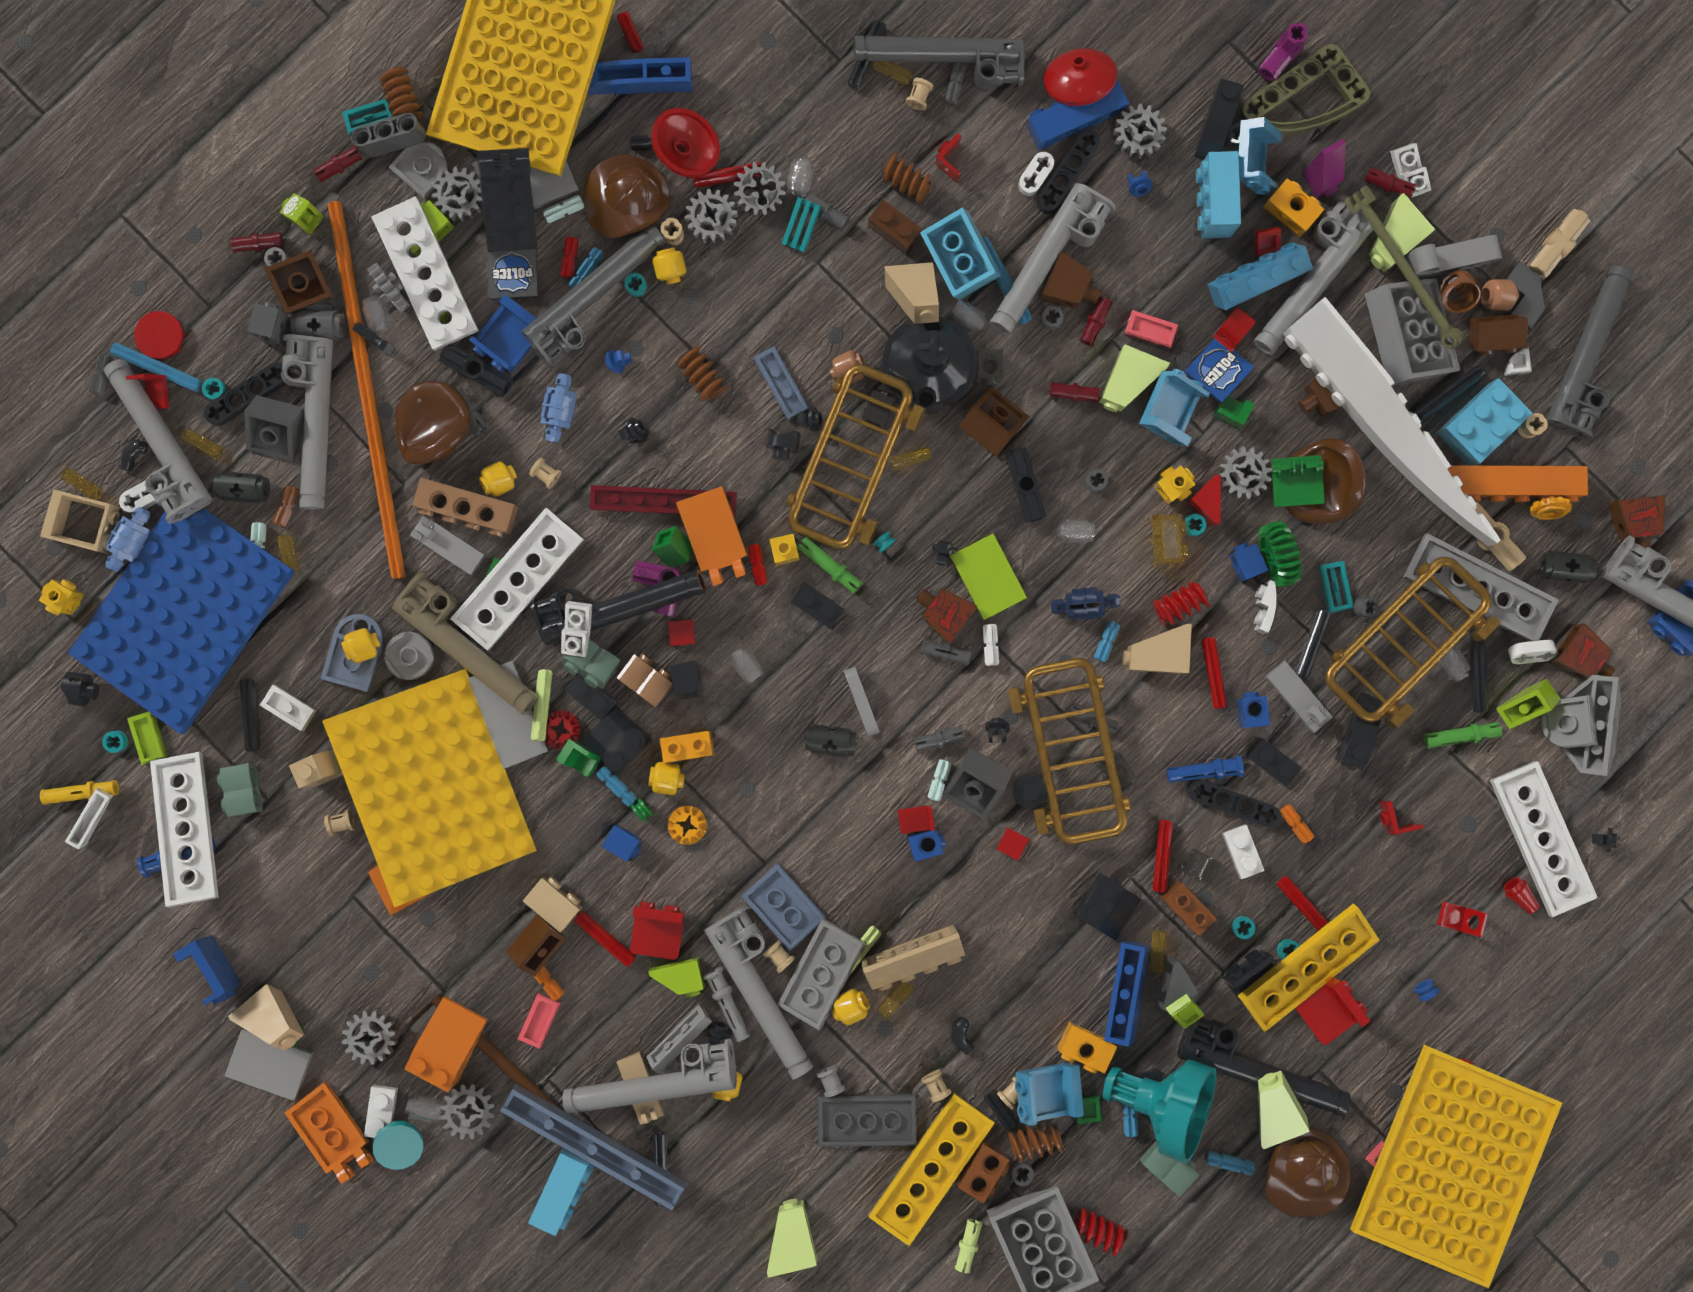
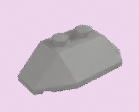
M1592 675L1565 698L1591 696L1598 745L1561 748L1580 773L1608 776L1615 755L1621 709L1620 678Z

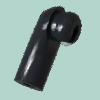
M134 439L123 449L120 469L133 471L135 456L138 453H147L148 443L140 441V439Z
M959 1017L952 1024L951 1039L965 1055H968L975 1048L966 1038L969 1021L964 1017Z

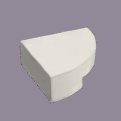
M1529 348L1522 349L1509 358L1505 366V376L1532 372Z

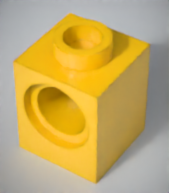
M794 534L769 539L776 566L799 561Z

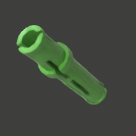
M805 537L797 549L830 574L834 582L838 581L852 594H855L863 582L847 571V567L844 564L841 566L808 537Z
M1499 722L1484 725L1470 724V727L1424 733L1423 738L1424 744H1427L1425 746L1427 749L1464 742L1480 743V740L1502 737V728Z

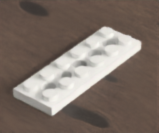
M415 196L371 216L434 351L439 350L478 332L477 325L418 198ZM402 224H410L411 231L406 236L399 234V228ZM414 245L420 246L421 254L416 258H411L409 256L410 248ZM423 268L431 269V276L427 280H421L419 277V273ZM433 290H440L442 293V297L438 302H431L429 299V295ZM444 312H450L452 315V320L448 324L440 323V315Z
M545 508L450 619L489 651L584 539L550 510ZM548 535H552L556 539V545L552 549H546L543 546V539ZM531 554H537L540 557V563L535 568H531L527 564V558ZM516 572H520L524 576V582L520 586H514L511 583V576ZM499 591H505L508 594V601L503 605H499L495 601V595ZM484 609H488L492 613L491 621L486 624L482 623L479 619V614Z
M195 752L150 761L165 907L170 908L219 898L203 754ZM183 775V785L176 788L174 786L175 777ZM185 798L187 807L179 812L176 809V804L180 799ZM187 822L190 830L186 835L181 836L179 834V827ZM190 846L192 856L188 860H183L181 856L182 850ZM193 871L195 880L187 885L184 882V876L187 872Z
M1531 762L1491 779L1492 787L1548 915L1554 917L1597 899L1598 897L1539 762ZM1523 786L1529 790V796L1526 800H1521L1518 795L1519 789ZM1532 809L1537 810L1539 813V819L1535 823L1530 822L1528 814ZM1542 832H1546L1549 836V841L1544 846L1538 841V836ZM1551 855H1556L1559 859V863L1555 868H1551L1548 864V859ZM1563 877L1569 882V886L1565 891H1561L1558 887V882Z

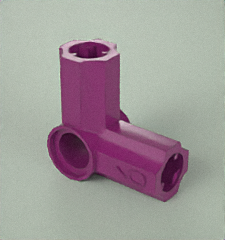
M1301 22L1298 24L1292 23L1272 48L1273 51L1258 69L1264 79L1274 82L1286 66L1295 60L1304 48V43L1308 38L1306 25Z
M637 561L633 571V582L653 585L665 581V577L669 572H674L676 576H680L682 573L672 567ZM677 603L653 610V612L674 617Z

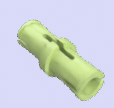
M967 1219L963 1240L959 1242L960 1251L955 1265V1269L959 1272H962L964 1269V1273H970L974 1253L978 1251L977 1241L983 1225L978 1220L973 1222V1219Z

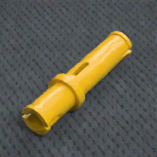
M117 780L99 783L88 781L84 785L42 789L40 791V801L43 805L82 799L90 800L95 789L98 788L116 796L119 794V784Z

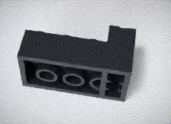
M529 148L476 151L487 251L501 252L538 249L530 179Z

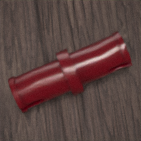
M352 146V148L338 156H331V160L312 170L320 183H323V181L339 172L340 174L344 173V169L363 159L356 147Z
M1370 167V173H1367L1365 177L1366 183L1384 188V192L1387 193L1390 191L1399 195L1404 193L1409 199H1411L1412 193L1415 192L1417 187L1415 183L1413 184L1398 178L1397 174L1392 173L1390 175L1373 167Z
M281 232L262 235L252 233V236L230 238L231 248L234 253L253 250L258 253L262 252V249L284 247Z
M1103 296L1098 298L1092 314L1087 317L1086 321L1088 323L1079 339L1082 344L1089 347L1094 346L1100 329L1104 328L1106 324L1105 318L1113 304L1110 299Z
M1051 382L1049 397L1071 399V402L1075 403L1076 400L1098 403L1100 388L1078 386V383L1069 385Z

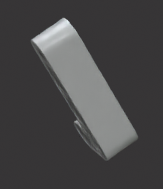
M1489 235L1436 248L1435 244H1427L1412 250L1405 256V259L1419 280L1448 274L1454 270H1466L1492 264L1502 260L1503 257L1497 235Z

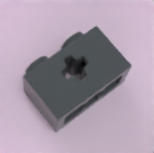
M264 302L263 305L254 303L247 332L263 343L286 348V341L283 340V335L291 333V318L285 314L284 310L279 309V306L270 302Z

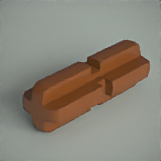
M292 486L286 487L280 501L282 504L278 506L272 520L274 524L286 527L292 513L291 507L295 506L299 497V489Z

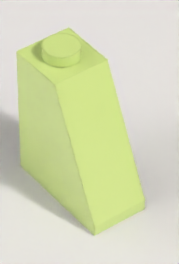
M1404 193L1392 203L1383 222V226L1403 256L1435 230ZM1377 235L1368 255L1371 257L1372 264L1377 269L1385 272L1396 262Z
M1125 344L1118 355L1099 402L1104 404L1103 407L1109 411H1122L1160 376L1161 372L1168 368L1170 363Z
M1282 1071L1268 1073L1259 1079V1133L1262 1148L1266 1149L1310 1132L1307 1116Z
M790 1199L784 1201L783 1205L779 1206L767 1269L768 1278L817 1266V1256L804 1200Z

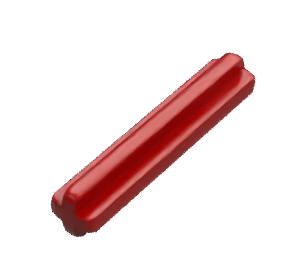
M761 162L756 163L757 167H761ZM753 163L745 164L749 169L753 168ZM745 165L711 170L704 176L693 178L695 188L739 181L741 179L737 174L741 173L744 175L746 173L744 171ZM755 172L752 178L762 177L759 172Z
M1215 637L1202 639V647L1214 709L1225 708L1228 704Z
M1160 820L1158 824L1153 891L1159 893L1167 891L1173 822L1170 820Z
M1283 876L1277 881V886L1317 931L1329 923L1289 877Z
M582 911L577 915L574 922L623 965L629 967L635 961L636 956L588 914Z

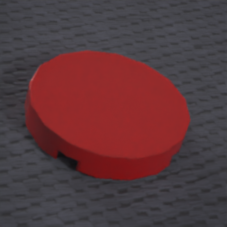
M154 311L147 313L139 319L135 327L134 339L136 346L143 354L153 359L166 360L180 352L183 339L185 340V331L183 325L173 315L164 311Z

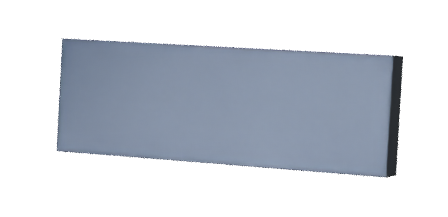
M775 346L753 357L788 422L796 418L797 414L809 411L807 403Z

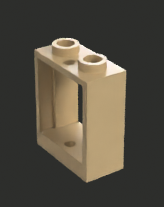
M53 489L40 537L107 554L108 550L105 547L112 534L111 531L114 530L115 525H117L120 519V507ZM72 501L105 509L95 544L62 536Z

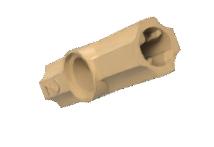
M1575 208L1571 210L1560 226L1554 229L1544 240L1542 249L1528 265V268L1537 273L1540 278H1547L1558 262L1564 259L1576 245V239L1590 223L1588 215L1582 210H1576Z
M1476 502V513H1481L1486 517L1501 539L1497 544L1487 546L1477 538L1478 545L1486 551H1491L1508 571L1513 570L1526 559V556L1509 538L1510 533L1507 526L1503 523L1495 522L1484 508Z

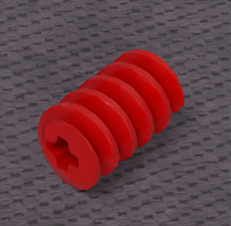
M1190 582L1187 586L1188 589L1182 586L1179 588V593L1174 590L1170 593V597L1167 595L1162 596V602L1158 599L1153 601L1155 613L1164 627L1165 621L1174 625L1175 616L1182 621L1183 612L1189 617L1192 616L1191 608L1200 612L1201 603L1206 608L1210 607L1206 593L1199 583Z
M1084 1207L1080 1208L1073 1221L1079 1236L1085 1235V1244H1088L1093 1239V1247L1096 1249L1102 1243V1251L1104 1253L1109 1248H1112V1257H1115L1123 1248L1128 1235V1228L1123 1230V1226L1120 1224L1114 1226L1112 1220L1105 1222V1218L1101 1215L1096 1218V1214L1093 1211L1087 1213Z

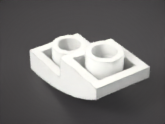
M1417 143L1390 151L1398 178L1417 184L1412 197L1431 191L1427 168L1421 165Z
M1271 580L1265 582L1264 585L1260 584L1255 593V597L1258 598L1255 605L1264 608L1263 611L1259 610L1254 620V623L1257 624L1254 631L1261 634L1269 633L1275 615L1276 586L1275 582Z
M568 601L565 604V628L562 630L561 654L581 657L587 655L592 604Z

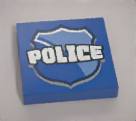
M1214 339L1185 370V373L1191 380L1202 383L1204 385L1203 388L1210 392V396L1219 404H1222L1254 369V366L1235 350L1231 352Z

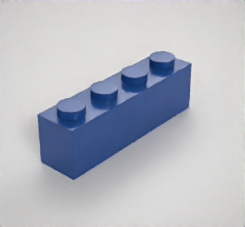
M1117 79L1115 86L1109 94L1099 101L1082 106H1070L1056 101L1052 104V107L1046 110L1040 108L1032 112L1026 126L1038 151L1120 115L1122 111H1126L1129 102Z
M1129 940L1121 942L1104 1041L1127 1047L1135 1042L1151 945Z

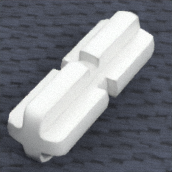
M983 625L984 644H986V647H984L985 665H999V647L996 646V643H998L997 625Z

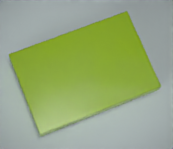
M994 534L950 555L974 604L978 606L977 610L983 621L1027 598Z

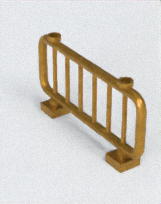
M861 364L849 368L844 374L843 379H836L832 392L837 394L797 493L791 492L786 502V505L791 507L788 514V522L792 530L838 550L850 547L856 540L857 535L861 536L858 542L871 545L880 522L873 519H867V522H863L903 422H907L906 428L917 432L926 411L925 408L916 404L913 409L910 408L913 395L911 388L906 382ZM861 374L900 390L903 394V399L899 408L850 389L849 387L854 376ZM847 393L896 412L897 414L890 431L841 412L840 410ZM841 416L887 435L881 453H876L831 434L837 417ZM830 438L878 458L871 477L822 457L828 439ZM821 461L869 481L862 499L814 480L813 476L819 462ZM810 484L858 503L859 507L853 521H848L803 502ZM801 506L850 526L847 536L843 540H837L800 524L797 517Z
M1439 557L1430 565L1424 562L1415 571L1419 576L1345 651L1339 648L1331 655L1330 659L1333 663L1326 671V684L1362 720L1376 722L1387 714L1389 716L1384 722L1390 728H1398L1415 709L1408 703L1400 705L1397 703L1472 627L1474 630L1469 635L1477 642L1485 640L1501 623L1495 616L1483 617L1491 607L1489 592L1453 558ZM1441 567H1449L1480 597L1481 604L1473 613L1433 576ZM1429 579L1469 616L1456 630L1416 593ZM1412 596L1451 633L1439 648L1399 610ZM1395 613L1435 651L1422 665L1382 628ZM1377 631L1417 668L1405 682L1393 673L1365 645ZM1361 648L1400 685L1387 700L1348 663ZM1343 666L1383 703L1375 712H1367L1337 683L1335 675Z
M1072 658L1031 668L1023 679L1024 691L1021 692L1020 687L1008 689L1013 714L1025 711L1024 706H1028L1046 787L1050 812L1046 811V807L1034 810L1038 834L1049 833L1051 831L1050 826H1053L1056 836L1066 844H1080L1120 835L1127 826L1126 812L1131 811L1129 797H1123L1100 693V690H1105L1102 675L1097 676L1093 664L1084 658ZM1077 667L1083 668L1086 672L1088 683L1035 694L1033 680L1039 675ZM1085 688L1090 689L1093 707L1040 718L1037 698ZM1095 712L1099 731L1045 742L1041 723ZM1100 736L1104 756L1050 766L1047 752L1048 746ZM1105 760L1109 780L1065 789H1055L1052 771ZM1105 785L1111 786L1114 804L1061 814L1057 795ZM1116 809L1118 822L1114 827L1069 835L1064 830L1062 819Z

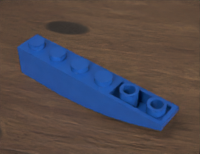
M690 57L597 62L587 95L693 92V70Z

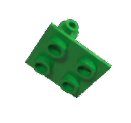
M1322 455L1271 459L1274 507L1325 504Z

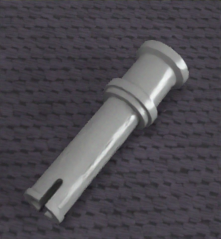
M721 966L705 973L702 977L704 980H707L711 988L712 998L718 1001L736 1042H740L748 1038L750 1033L731 995L732 987L727 984L722 973L724 969Z

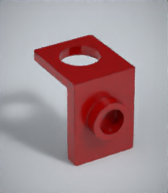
M959 133L950 142L946 140L940 146L935 165L956 183L959 181L960 172L947 162L946 159L960 144L961 135Z
M1237 307L1213 337L1233 352L1237 344L1254 326L1256 320L1240 307Z
M139 374L126 376V380L145 381L146 393L156 409L169 408L166 375Z
M1380 801L1382 809L1380 819L1383 826L1387 828L1388 834L1397 835L1424 828L1423 824L1418 823L1398 827L1392 801Z
M931 805L897 810L901 834L925 830L935 831Z
M1443 901L1437 925L1483 937L1488 913ZM1473 916L1479 918V925L1476 929H1471L1469 924Z

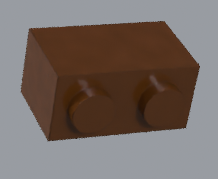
M882 200L868 218V227L905 255L909 253L921 237L920 232L922 228L885 200Z
M1519 314L1470 318L1469 347L1478 351V354L1483 355L1492 354L1493 350L1511 353L1517 352V348H1526L1528 318Z
M537 914L506 952L519 969L535 977L566 940V937Z

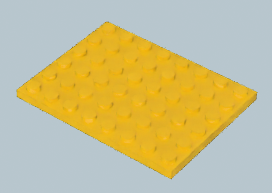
M467 0L426 135L474 151L529 148L530 168L561 177L616 0Z
M466 669L322 721L394 908L537 851L475 698Z
M1424 1044L1350 1230L1489 1288L1562 1102Z

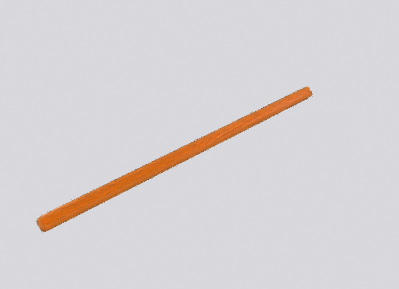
M332 201L328 203L390 573L392 579H401L406 574L366 340L352 330L357 322L362 325L363 323L343 206L340 201Z

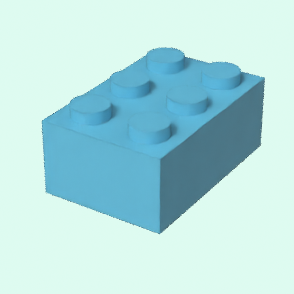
M1238 151L1209 152L1196 170V183H1200V192L1197 193L1196 201L1197 207L1201 208V216H1198L1197 228L1198 231H1201L1202 239L1231 238L1241 225Z
M963 207L920 232L954 298L960 300L1002 276L969 211Z
M1497 378L1488 383L1437 434L1468 466H1475L1489 456L1533 413Z
M563 1148L528 1224L556 1236L559 1229L565 1230L575 1210L571 1206H576L585 1188L581 1183L586 1184L594 1169V1165Z

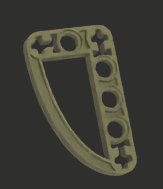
M1328 44L1249 98L1241 107L1240 116L1242 120L1262 118L1326 74L1347 103L1327 113L1295 122H1274L1268 120L1282 135L1300 134L1327 126L1356 111L1369 99L1370 90L1342 50L1337 45ZM1327 54L1334 55L1333 59H1328L1323 63V65L1321 64L1320 61H1322ZM1306 65L1314 66L1316 75H1307L1304 67ZM1342 70L1348 72L1350 76L1349 81H1341L1338 78V72ZM1288 78L1294 79L1297 83V88L1288 89L1285 86V80ZM1354 82L1355 85L1353 87L1351 86L1348 90L1347 87H1349L1351 83ZM1267 92H1274L1278 97L1277 102H1268L1265 94ZM1361 92V98L1358 97L1355 99L1353 97L1354 93ZM1260 102L1261 107L1258 108L1255 114L1247 113L1249 108L1253 109Z

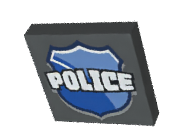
M536 249L501 252L487 251L490 300H500L504 294L511 299L539 298Z

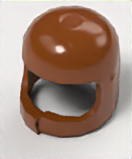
M1454 270L1449 272L1440 283L1441 301L1450 312H1466L1476 306L1480 300L1481 291L1473 275L1468 271ZM1453 288H1460L1456 290V294L1463 292L1458 301L1448 299L1449 293H1453Z

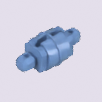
M559 373L555 383L556 388L547 387L544 401L541 404L540 423L548 425L545 436L547 441L556 443L559 441L562 433L561 428L570 429V424L576 411L577 393L569 391L572 379L567 374Z
M136 508L131 515L133 516L132 520L123 516L118 521L114 530L111 531L112 534L105 549L112 553L106 561L108 569L115 572L119 571L124 565V559L134 562L141 549L144 548V544L151 531L143 526L150 517V512L146 509Z

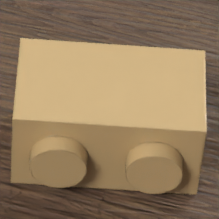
M545 876L534 886L523 902L561 933L583 907L579 905L581 901L574 894L569 892L567 895L560 889L562 886L560 882L553 877L548 879Z

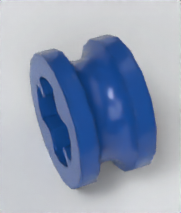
M1426 979L1413 989L1416 994L1420 995V1001L1429 1000L1440 991L1437 986L1433 985V979Z

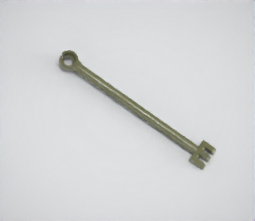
M1365 185L1360 189L1361 193L1356 191L1353 194V198L1349 196L1345 199L1346 205L1352 214L1359 210L1362 211L1441 330L1443 346L1448 349H1455L1462 343L1463 333L1458 328H1453L1452 325H1449L1369 205L1376 198L1369 187ZM1447 337L1453 338L1454 343H1450Z

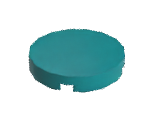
M405 1121L388 1123L387 1126L377 1131L373 1140V1155L376 1161L383 1167L392 1170L405 1169L412 1166L420 1159L423 1152L422 1134H420L415 1125Z

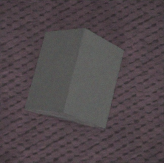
M1169 955L1165 957L1155 1003L1164 1011H1167L1166 1007L1185 994L1190 998L1198 994L1197 989L1181 963Z

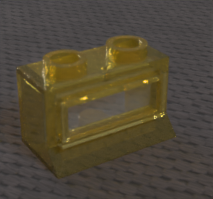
M1181 514L1150 516L1148 523H1152L1153 533L1150 537V545L1154 547V560L1151 561V566L1180 565L1184 563V558H1188V546L1183 544L1182 534H1186L1185 519L1181 520Z

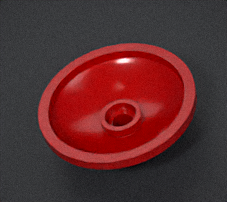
M1091 48L1073 49L1061 54L1049 64L1045 71L1044 84L1050 97L1059 103L1070 106L1088 105L1104 98L1113 89L1117 81V68L1112 58L1104 52Z
M673 108L663 112L653 124L651 130L653 149L659 160L672 172L684 177L696 178L706 175L717 164L720 155L718 137L709 122L698 113L689 109Z

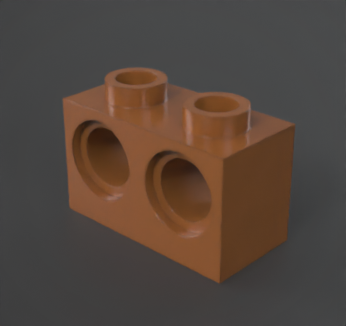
M1177 880L1159 897L1198 936L1217 919L1183 883Z
M983 1140L958 1178V1188L985 1203L987 1198L991 1199L997 1189L996 1182L999 1177H1004L1010 1167L1008 1155ZM988 1157H996L998 1159L996 1165L992 1167L985 1165ZM982 1178L985 1180V1184L981 1188H975L972 1186L975 1179Z

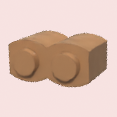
M634 654L616 678L654 707H657L673 687V682L670 681L672 676L662 668L659 672L651 666L653 661L644 654L640 656Z

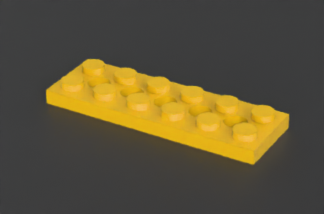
M1352 904L1240 993L1238 997L1259 1027L1266 1032L1376 944L1379 938L1360 909L1355 904ZM1350 933V938L1343 942L1344 937ZM1331 949V953L1324 957L1325 952ZM1312 964L1311 970L1305 972L1306 967ZM1293 979L1292 985L1286 988L1287 982ZM1274 995V999L1266 1003L1268 997Z
M953 1092L868 1215L869 1218L910 1246L995 1123L994 1120ZM964 1122L967 1125V1130L963 1134H956L953 1131L955 1123ZM943 1142L952 1144L953 1150L950 1154L944 1155L939 1152V1146ZM928 1163H935L939 1169L936 1174L928 1175L924 1171L925 1166ZM915 1183H920L924 1186V1192L919 1196L913 1195L910 1192L911 1186ZM900 1204L908 1205L910 1207L909 1214L906 1216L898 1215L896 1212L897 1206Z

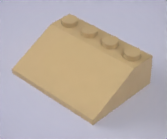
M954 925L863 958L862 969L872 990L878 989L880 992L891 988V983L901 980L902 983L913 980L915 978L914 974L922 971L925 974L932 973L938 970V965L946 962L948 966L961 961V957L965 956L959 934Z

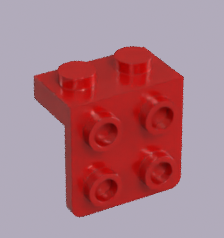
M641 901V904H636L632 915L635 919L630 951L633 954L672 960L677 959L680 952L686 911L680 910V906L665 905V908L655 906L656 903Z
M1333 977L1295 1008L1320 1043L1324 1045L1329 1044L1355 1023L1364 1027L1370 1022L1366 1016L1368 1013L1367 1008L1360 1000H1354L1351 996L1353 990L1345 980L1340 981Z

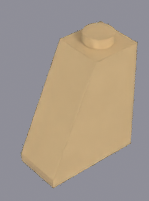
M933 262L885 266V287L913 323L939 322V302Z
M1192 624L1179 626L1128 646L1127 650H1124L1123 665H1127L1126 671L1189 673Z
M333 749L311 755L289 765L299 789L318 787L343 775Z
M268 984L228 1016L237 1025L269 1045L284 1051L294 1046L296 1041L304 1035L282 991Z

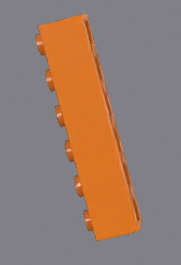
M1451 465L1447 469L1451 476L1459 477L1463 483L1460 486L1462 492L1472 496L1475 502H1480L1481 498H1490V502H1505L1506 498H1514V502H1530V498H1539V501H1541L1543 498L1563 497V499H1570V502L1574 503L1579 502V498L1588 496V466Z

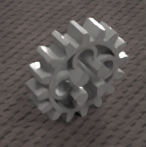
M753 162L752 169L745 165L744 171L746 173L744 175L741 173L737 174L741 181L734 182V186L739 187V191L734 192V196H741L738 204L742 205L745 203L746 212L752 208L754 209V215L758 214V210H762V213L767 215L768 208L774 212L776 211L774 204H782L779 195L783 196L786 192L780 190V187L784 186L785 182H779L778 180L782 175L781 172L773 173L775 166L772 165L767 169L766 162H763L761 167H757L756 162ZM755 172H759L762 175L760 181L762 186H766L769 182L776 184L775 190L765 189L763 191V196L767 199V203L764 206L758 204V192H753L750 196H746L743 193L745 187H756V181L752 178Z
M377 263L367 269L376 282L372 286L378 294L382 291L384 292L380 298L385 303L391 301L401 313L410 307L407 299L401 293L404 290V286L400 282L397 284L393 283L398 278L392 272L387 275Z

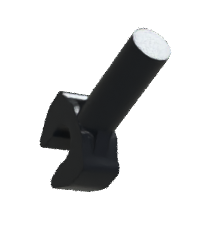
M357 322L352 330L391 357L396 351L395 347L361 323Z

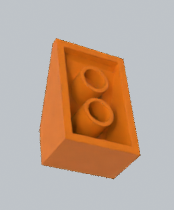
M444 996L415 1045L405 1070L449 1092L459 1082L488 1019Z

